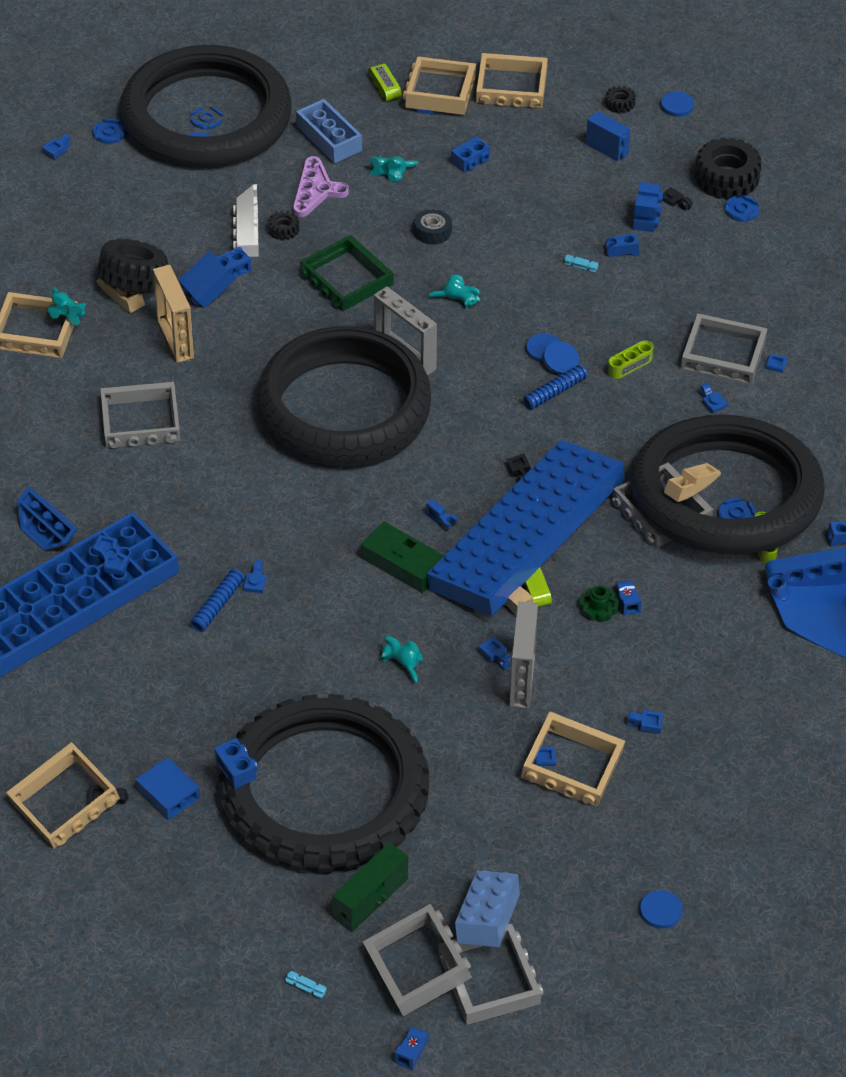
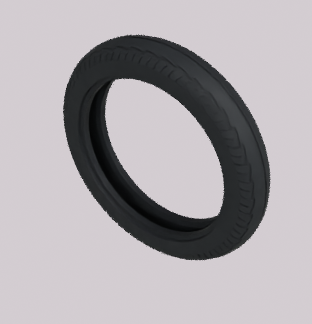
M194 45L174 49L156 56L142 65L131 76L123 90L120 103V113L125 130L142 150L159 160L192 168L229 166L261 154L271 147L282 135L288 125L292 108L289 88L281 74L270 63L248 51L222 45ZM207 75L222 76L243 82L259 93L265 102V106L259 116L245 127L227 134L206 137L189 136L171 131L157 123L147 111L151 99L164 87L185 78Z
M737 415L694 417L679 421L660 430L638 452L630 476L631 491L635 504L651 526L661 534L682 545L719 554L761 552L793 540L815 520L822 506L825 492L821 467L813 453L802 441L773 424ZM703 450H740L758 455L774 463L789 477L795 491L780 507L759 516L740 519L712 517L688 509L665 494V488L660 480L663 470L659 472V468L668 462L672 464L686 455Z

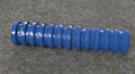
M580 364L569 369L567 372L523 397L524 405L526 407L528 405L531 407L528 409L533 410L544 402L551 400L552 397H556L561 392L587 378L586 369Z
M231 569L203 606H201L200 610H198L197 614L191 619L190 624L196 631L204 632L225 603L228 602L244 581V576L239 570Z

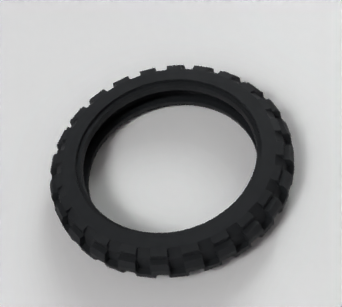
M317 694L302 696V700L294 702L293 699L280 702L277 704V708L273 710L271 708L265 709L254 717L253 722H247L236 733L239 743L245 745L250 759L253 758L257 764L267 751L291 736L308 731L336 730L362 737L381 749L390 759L397 772L398 787L393 799L385 810L369 823L343 833L316 835L289 829L271 819L256 803L250 789V782L234 789L220 768L219 794L224 815L228 818L229 825L236 835L241 836L247 846L257 853L262 852L265 854V858L275 863H288L290 868L306 871L309 867L318 868V872H333V868L344 866L345 870L360 867L361 862L370 861L389 842L395 847L399 846L406 839V835L415 829L428 801L429 768L419 741L410 734V729L401 720L392 718V714L380 706H375L374 708L369 706L368 701L355 697L352 700L344 699L343 695L328 694V698H317Z

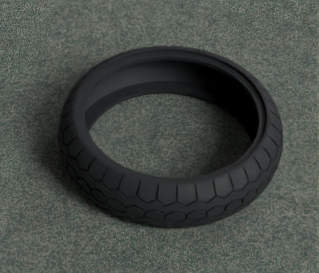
M334 326L313 330L300 335L279 349L269 360L261 375L257 399L260 417L267 432L285 451L298 459L317 466L352 469L358 468V466L360 468L383 462L403 451L416 439L429 415L431 387L427 373L420 360L408 347L397 339L368 328ZM340 363L360 364L378 369L395 379L408 396L403 406L392 417L377 425L353 431H334L310 425L293 415L285 407L281 397L287 387L304 373L321 366Z

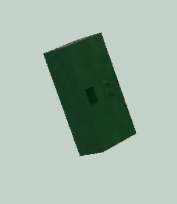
M385 521L360 544L361 559L420 593H423L429 587L427 572L445 556Z
M389 842L332 895L333 919L353 932L408 880V855Z

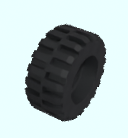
M725 137L719 140L713 139L710 143L707 142L698 151L695 167L696 182L704 192L708 191L709 195H716L720 199L722 197L730 199L734 196H737L736 198H740L742 195L747 196L759 184L762 164L761 156L755 147L752 148V145L748 142L745 143L744 140H735V138L731 137L730 139ZM721 167H733L735 169H724Z
M131 239L110 240L101 248L97 273L102 281L104 280L107 285H111L115 289L118 288L121 291H129L130 293H152L155 291L153 269L168 265V259L161 249L154 245L151 246L146 242L143 243L139 240Z

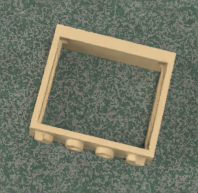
M482 53L476 103L543 108L548 58ZM485 69L541 73L539 93L483 89Z
M417 57L416 63L412 65V72L409 74L406 91L404 90L403 98L406 100L405 107L465 115L476 77V64ZM428 72L465 77L460 97L414 92L419 73Z
M171 265L153 269L157 321L176 362L193 359L194 350L189 303Z
M8 292L0 312V350L62 358L74 325L66 317L57 341L2 333L12 307L48 311V307L52 304V298Z
M549 712L523 766L521 778L542 785L549 790L562 793L567 797L583 801L585 804L589 803L598 806L623 752L625 741ZM548 731L612 755L597 789L533 764Z
M72 742L6 792L10 802L53 848L63 845L67 839L80 832L86 824L98 818L104 810L113 806L120 799L116 788ZM77 762L105 792L50 834L22 802L73 763Z

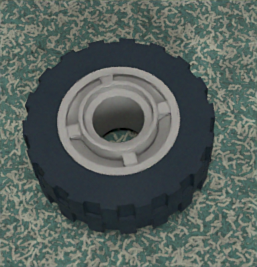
M441 210L421 211L414 218V235L423 243H443L451 236L452 219Z

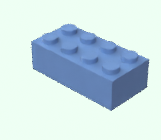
M325 99L296 111L297 128L334 164L362 151V135Z
M486 870L476 871L455 922L458 943L500 947L520 895L518 874Z

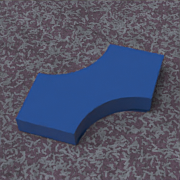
M99 535L92 550L94 554L99 555L104 560V572L123 576L129 564V557L117 549L118 539Z

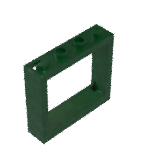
M352 235L300 261L301 276L307 278L313 288H318L323 297L330 299L333 306L339 308L342 312L370 298L385 287L394 285V273ZM349 252L378 279L343 297L315 269Z

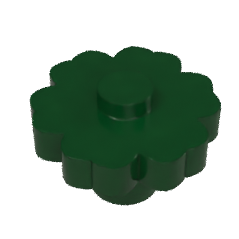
M604 586L588 588L586 594L580 596L579 608L583 610V616L589 620L597 619L603 622L610 620L612 615L618 613L619 600L615 598V592Z

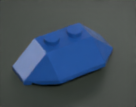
M28 486L17 500L21 530L43 550L49 551L66 545L78 529L74 522L31 487Z

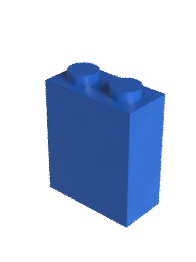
M598 111L587 119L586 145L616 161L627 157L629 153L630 128Z
M210 251L179 279L183 285L181 287L187 295H192L190 299L197 306L201 304L204 308L236 280Z
M168 757L162 762H158L152 769L142 773L136 779L137 791L167 820H170L200 798L199 786Z

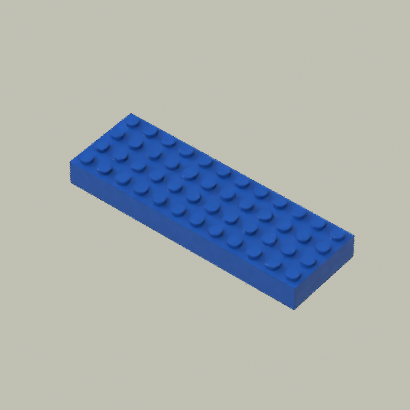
M561 439L427 572L430 591L493 616L508 600V597L519 586H522L613 492V488L618 487L625 480L623 462Z
M132 512L0 587V677L179 573L178 557ZM99 535L118 539L117 549L129 557V564L123 576L104 572V560L99 555L94 554L92 550Z

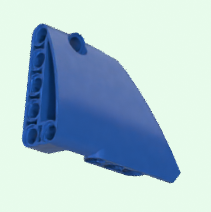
M846 547L767 562L765 564V572L770 596L775 601L785 627L805 640L846 658Z

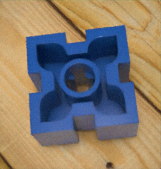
M640 182L635 203L633 230L654 232V228L658 227L660 217H657V215L661 216L662 205L659 202L662 203L663 192H660L661 185Z

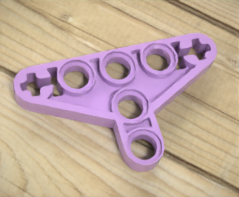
M311 156L306 159L294 203V214L298 217L307 216L327 197L344 198L349 194V186L346 183L329 180L325 168L318 157ZM312 174L314 177H307V175ZM343 189L345 192H338V190ZM307 197L309 199L301 200L300 198Z

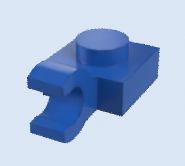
M65 134L59 140L54 138L44 145L42 150L55 160L67 151L66 148L72 145L69 142L71 137Z
M708 383L700 385L702 390L699 393L704 397L702 403L712 414L728 407V403L718 391L712 393Z
M432 499L426 503V515L436 523L442 524L447 530L450 529L449 522L457 524V517L453 514H445V509L441 504H437Z
M255 560L253 573H247L244 591L263 594L267 579L266 575L262 574L263 561Z
M495 637L478 646L479 652L490 662L496 660L504 670L511 667L508 663L511 658L506 654V647Z
M643 710V714L629 712L626 726H641V731L661 733L663 713Z

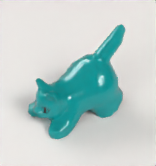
M381 155L379 157L371 156L369 161L373 170L369 174L375 177L388 175L389 181L398 182L402 179L406 168L417 165L418 161H404L399 156L382 158Z
M457 274L449 276L448 282L444 285L442 291H433L428 294L429 297L446 296L452 300H460L464 303L466 310L468 307L481 301L478 297L480 291L473 286H465L463 278Z
M53 287V294L51 295L52 304L48 307L49 315L52 318L64 315L71 324L78 326L80 324L79 318L85 316L86 303L78 304L66 293L58 291L56 287Z
M385 636L384 641L387 644L382 646L381 658H383V662L395 659L407 669L416 683L418 677L414 668L423 660L418 646L412 641H407L405 645H402L395 638Z

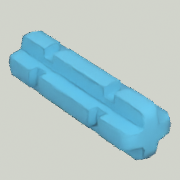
M569 254L565 256L564 264L571 266L572 264L573 267L584 270L589 269L591 272H596L598 269L597 262H589V260L580 257L573 258L574 256Z
M290 971L286 976V983L292 986L295 984L296 988L309 994L313 993L318 998H322L326 993L327 988L321 984L316 985V982L302 975L299 977V974Z

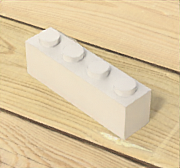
M254 184L238 196L237 205H233L234 216L237 215V217H233L234 227H237V229H233L234 239H237V241H233L234 249L241 247L249 257H259L257 184Z

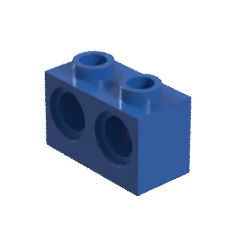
M477 136L451 150V163L463 172L473 170L478 164L485 163L490 158V146Z
M241 247L217 256L219 261L235 278L252 271L251 258Z
M237 738L214 748L215 761L234 789L257 779V763L253 758L250 759L245 745L240 744Z

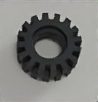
M618 85L617 88L613 86L612 89L609 88L606 92L605 106L608 107L609 111L612 109L613 113L618 111L617 114H620V112L624 114L626 111L630 112L631 109H634L636 94L630 87L626 89L624 85L623 88L621 85Z
M283 210L280 213L275 212V215L271 214L268 218L269 235L271 234V237H275L276 240L281 238V241H284V238H287V240H290V237L295 238V235H298L299 232L298 216H294L293 212L289 214V211L283 213ZM281 224H287V225H289V226H287V227H280L279 225H281Z

